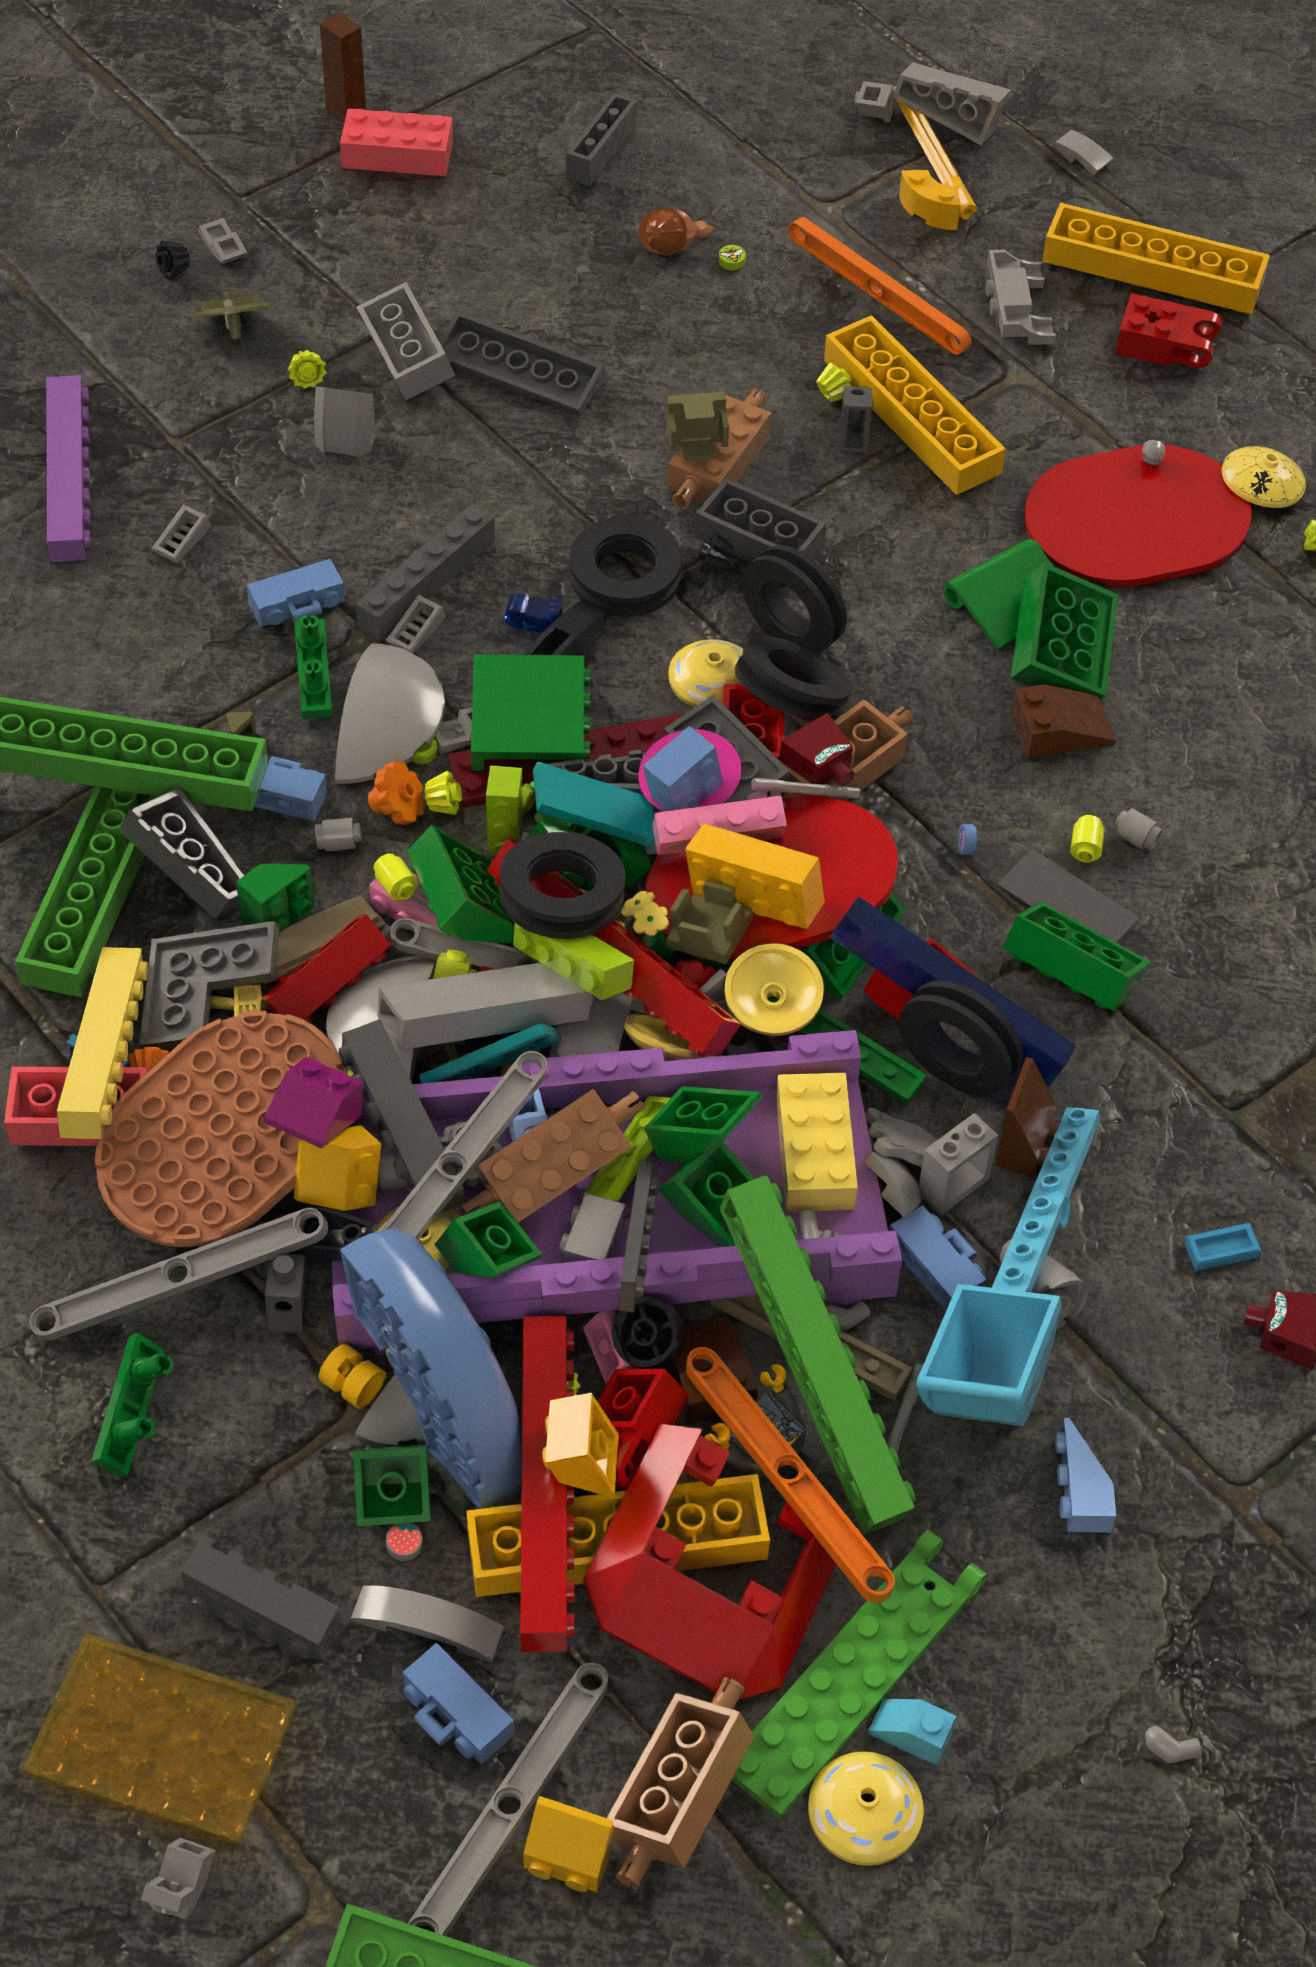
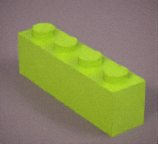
M515 923L513 941L515 948L600 1000L631 989L634 959L592 934L569 939L550 938L532 933Z

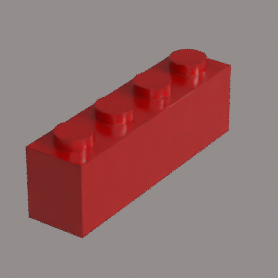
M359 914L262 997L261 1000L273 1014L285 1016L290 1014L310 1023L313 1019L311 1014L320 1006L323 1009L328 1007L338 998L336 994L338 990L344 985L347 987L352 986L363 976L360 971L367 965L375 966L387 956L385 950L391 946V943L368 915Z

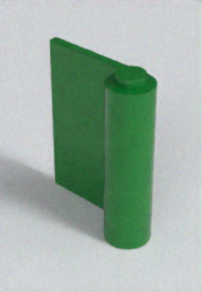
M1027 538L946 582L943 585V594L949 605L954 609H960L965 606L996 650H999L1016 640L1024 577L1043 562L1051 566L1053 565L1044 554L1041 545Z

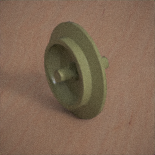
M233 291L223 292L224 297L200 301L201 310L191 314L192 318L224 315L226 328L230 329L231 339L242 338L239 312L269 307L271 302L260 301L258 293L234 295Z

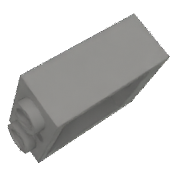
M975 1113L925 1149L919 1180L920 1197L940 1216L990 1178L998 1134ZM957 1136L959 1140H953L952 1137Z

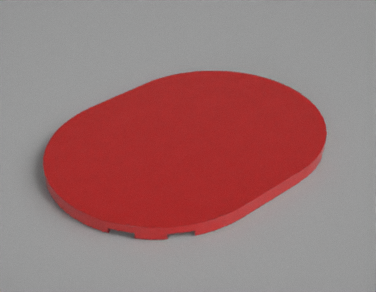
M1143 445L1071 459L1045 472L1035 482L1028 494L1024 524L1028 538L1038 542L1049 561L1067 571V573L1086 581L1106 583L1105 586L1133 587L1204 572L1225 563L1228 557L1239 550L1246 540L1251 523V504L1239 497L1227 486L1222 476L1223 465L1210 457L1190 449L1165 445V456L1161 463L1158 465H1148L1142 459Z
M800 796L782 799L786 804L784 813L787 823L783 838L763 841L818 857L825 903L808 929L788 925L783 921L767 916H759L753 912L754 918L732 953L729 963H733L742 953L759 945L783 944L799 949L845 934L870 919L869 915L876 911L878 907L884 906L890 898L899 871L896 845L886 826L864 808L844 800L822 796ZM686 851L659 855L647 877L645 891L647 893L653 892L655 895L653 902L658 907H665L668 911L666 917L669 924L666 929L662 930L665 938L668 937L673 927L670 909L682 889L690 891L691 898L693 896ZM691 955V956H694V957H697V958H700V959H704V960L710 961V959H706V958H702V957H699V956Z

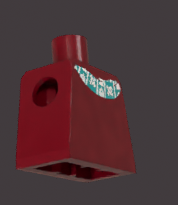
M828 713L781 740L779 760L811 784L822 785L833 778L840 786H846L854 778V772L849 768L852 761V745Z
M1276 1290L1272 1292L1267 1308L1251 1304L1247 1305L1243 1324L1263 1329L1260 1347L1263 1350L1306 1368L1314 1369L1316 1364V1294Z

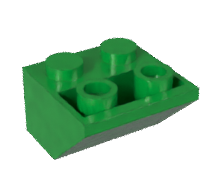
M259 864L236 881L240 917L245 925L275 921L280 932L298 919L306 917L315 908L311 868L306 864Z

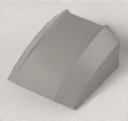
M316 386L314 409L315 445L323 453L331 452L359 458L371 452L376 437L373 394Z

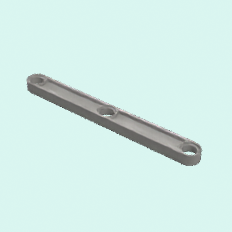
M409 918L398 919L391 927L390 940L396 949L437 961L441 952L447 953V950L462 951L467 954L466 958L474 959L472 969L477 970V972H480L483 965L493 969L521 966L527 963H540L519 949L492 942L464 941L455 935L448 936L444 934L438 926ZM401 928H409L414 932V937L407 942L401 941L396 937V932ZM623 992L617 994V995L627 996V995L624 994ZM633 999L630 1015L649 1014L643 1009L644 1003L639 999Z
M528 1051L518 1057L381 1230H403L411 1233L419 1240L544 1081L547 1073V1061L541 1053ZM533 1062L540 1066L541 1071L536 1075H528L522 1070V1066L525 1063ZM448 1162H456L462 1167V1171L457 1175H448L443 1171L442 1167Z
M305 1208L40 1306L31 1314L29 1320L30 1328L43 1340L58 1339L317 1243L326 1236L328 1222L317 1209ZM312 1217L319 1219V1227L315 1232L311 1234L302 1232V1225L305 1220ZM178 1266H185L187 1268L185 1279L178 1283L172 1282L170 1277L172 1271ZM46 1315H54L56 1322L53 1328L49 1331H41L39 1328L41 1319Z
M586 1663L577 1669L408 1924L416 1927L428 1926L434 1933L443 1936L448 1935L608 1690V1674L604 1667L597 1663ZM588 1674H595L601 1678L602 1684L596 1690H587L581 1685L582 1678ZM506 1797H514L520 1802L521 1806L516 1813L505 1814L498 1807L500 1801Z

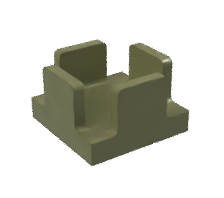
M725 391L667 396L665 439L667 446L670 447V451H676V446L679 445L682 447L685 461H698L713 458L711 443L721 442L722 447H728L729 423L726 414Z
M706 881L703 885L704 896L693 894L692 898L689 890L682 889L670 909L673 927L666 938L667 947L727 964L754 918L752 909L737 903L735 889L730 886Z

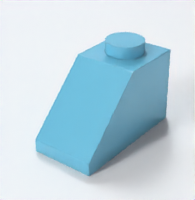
M883 1699L868 1730V1734L937 1766L950 1740L957 1716L923 1700Z

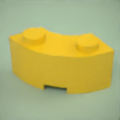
M928 170L902 171L899 198L905 210L911 216L915 213L925 219V224L946 230H957L961 206L958 187L938 183L931 177Z

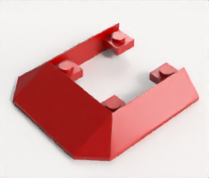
M660 1424L583 1577L599 1629L714 1694L718 1691L721 1681L725 1677L739 1682L744 1687V1692L738 1701L781 1688L836 1563L786 1501L776 1524L805 1539V1542L780 1596L751 1580L747 1584L737 1605L674 1570L686 1543L656 1527V1524L682 1471L712 1487L716 1483L730 1452L701 1436L700 1434L703 1429Z

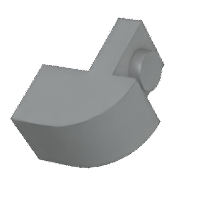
M178 1838L167 1846L159 1875L145 1885L141 1900L150 1903L149 1907H152L153 1910L159 1913L174 1915L186 1920L195 1908L205 1886L216 1850L183 1838Z

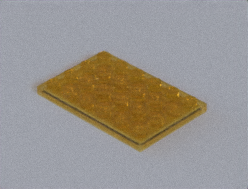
M85 1633L22 1771L25 1776L240 1846L297 1709V1702L287 1697Z

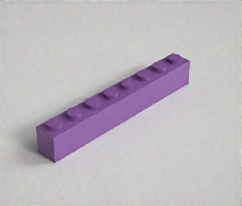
M81 375L46 377L47 545L51 562L86 560V548H91L90 530H86V527L91 526L90 509H86V506L91 505L89 488H85V485H90L89 467H85V464H90L89 447H85V444H90L88 426L85 427V424H90L88 406L84 407V404H89L88 387L82 386Z

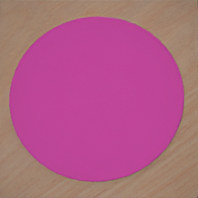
M694 729L716 747L723 783L714 794L704 798L698 803L697 807L723 804L734 793L741 777L740 757L733 745L722 736L710 731ZM684 730L671 733L658 740L645 753L640 763L638 774L640 788L647 800L662 811L664 810L651 799L643 765Z

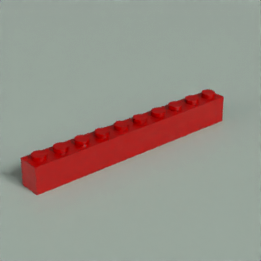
M507 839L487 869L496 878L494 883L498 887H500L501 863L508 851L519 842ZM558 871L542 874L531 881L532 886L538 891L555 898H574L584 895L581 890ZM614 920L609 926L599 932L592 934L634 959L632 987L624 991V994L634 1000L639 999L644 1003L643 1009L654 1018L663 1019L667 1023L665 1028L679 1038L684 1037L690 1042L688 1048L697 1055L704 1057L708 1054L719 1057L741 1025L736 1019L617 920Z
M524 1316L521 1652H567V1637H575L574 1613H567V1603H575L574 1580H567V1570H574V1547H567V1537H574V1514L567 1515V1505H574V1487L559 1483L552 1471L545 1467L542 1456L543 1448L547 1447L545 1419L549 1416L550 1401L574 1396V1390H567V1381H574V1360H567V1352H574V1330H567L566 1316Z

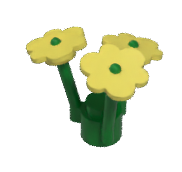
M641 891L625 902V907L621 913L624 917L630 915L635 917L636 921L633 925L635 932L638 934L646 933L642 942L667 962L674 953L673 949L667 947L666 938L662 932L669 924L666 917L668 911L665 907H658L653 902L655 898L653 892ZM619 921V923L625 927V924Z

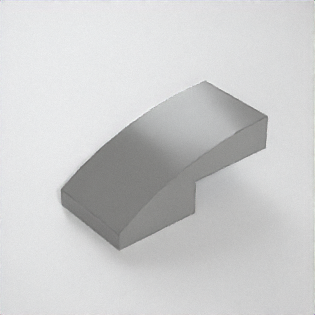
M1070 130L1053 144L1070 163L1077 159L1092 176L1099 173L1113 160V157L1100 145L1073 130Z
M224 218L199 226L201 238L211 253L222 264L247 256V251L237 233L231 232Z
M472 707L459 710L458 719L441 723L434 737L440 755L471 745Z

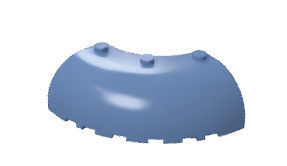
M397 1229L381 1230L365 1235L341 1248V1257L355 1317L371 1336L380 1351L387 1347L386 1355L395 1369L393 1372L406 1396L411 1398L413 1406L419 1413L416 1417L425 1443L429 1445V1452L477 1509L508 1506L522 1490V1419L507 1380L490 1347L491 1343L486 1332L477 1324L465 1302L446 1276L442 1265L433 1259L411 1233Z

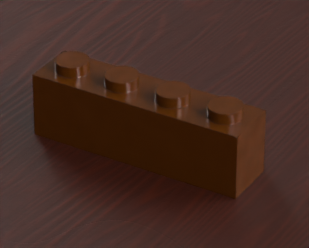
M338 13L320 23L326 110L345 123L348 109L366 110L362 34L359 25L342 13Z

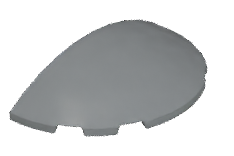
M372 643L364 651L352 675L344 703L336 757V784H351L373 780L378 770L383 769L384 765L393 761L408 764L414 759V752L423 743L429 745L436 736L444 717V691L435 671L422 658L408 652V650L386 644Z
M418 955L402 957L373 966L363 971V976L352 986L347 987L344 985L337 993L338 998L330 1005L326 1019L327 1037L337 1051L338 1048L342 1047L343 1032L379 1019V987L433 979L437 961ZM384 1026L410 1081H412L420 1047L401 1050Z

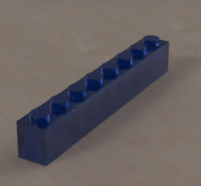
M859 896L830 936L831 939L913 995L922 985L928 982L949 981L963 985L985 997L1007 1017L1020 1038L1023 1048V1059L1019 1068L1022 1069L1026 1057L1032 1058L1048 1088L1065 1067L1076 1048V1045Z

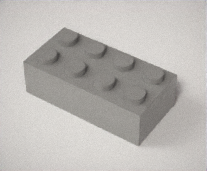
M407 282L357 306L369 334L405 401L455 376L446 353Z

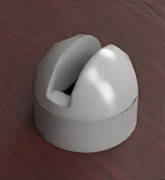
M1157 440L1145 442L1142 448V459L1148 465L1160 464L1165 456V445Z

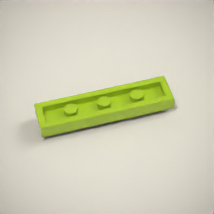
M648 1096L644 1102L645 1110L636 1114L623 1133L632 1147L599 1169L583 1193V1198L585 1193L615 1202L621 1199L637 1175L639 1161H645L654 1149L644 1127L671 1098Z

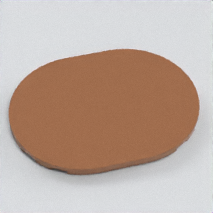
M267 1011L242 1012L240 1016L223 1021L217 1019L188 1036L119 1099L112 1108L111 1124L105 1126L102 1139L97 1142L95 1166L99 1183L98 1187L113 1215L121 1224L139 1237L154 1243L174 1247L207 1245L237 1234L258 1221L295 1187L299 1138L263 1123L264 1115L285 1073L303 1058L308 1057L317 1060L328 1067L347 1073L344 1063L332 1042L318 1028L301 1018L290 1014L285 1016L267 1013Z

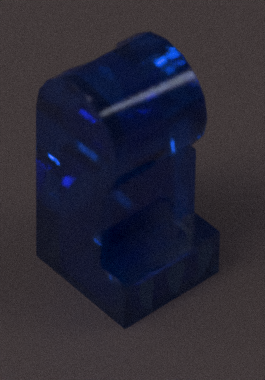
M522 593L512 594L507 604L504 616L505 622L513 628L543 633L562 615V596L551 594L550 599L531 598Z

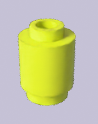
M1084 815L1074 824L1070 852L1074 858L1081 862L1089 863L1099 859L1102 855L1105 828L1098 817Z
M385 854L375 862L373 867L375 878L392 900H406L415 893L418 880L400 857L394 854Z

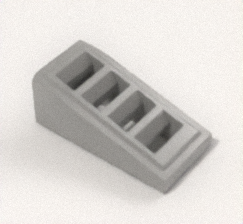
M183 504L151 548L152 552L177 564L210 529L211 524L208 516ZM188 523H190V524L193 525V527L190 528V527H188V526H186V525H187ZM182 530V531H184V532H186V533H188V534H187L186 536H184V535L180 534L179 532ZM176 538L182 542L178 544L172 541V539ZM168 545L176 550L174 553H171L164 548Z
M418 594L386 639V643L408 650V652L414 654L446 617L443 607ZM423 613L428 616V619L426 620L420 615ZM415 621H417L418 623L422 624L423 626L420 628V627L414 625L413 623H414ZM410 629L416 632L417 634L416 636H413L412 634L406 632V630ZM402 636L410 640L411 643L407 645L398 639Z

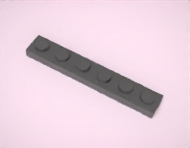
M639 1161L621 1278L619 1311L634 1312L635 1299L643 1298L644 1278L646 1277L647 1256L649 1255L659 1176H652L653 1162Z

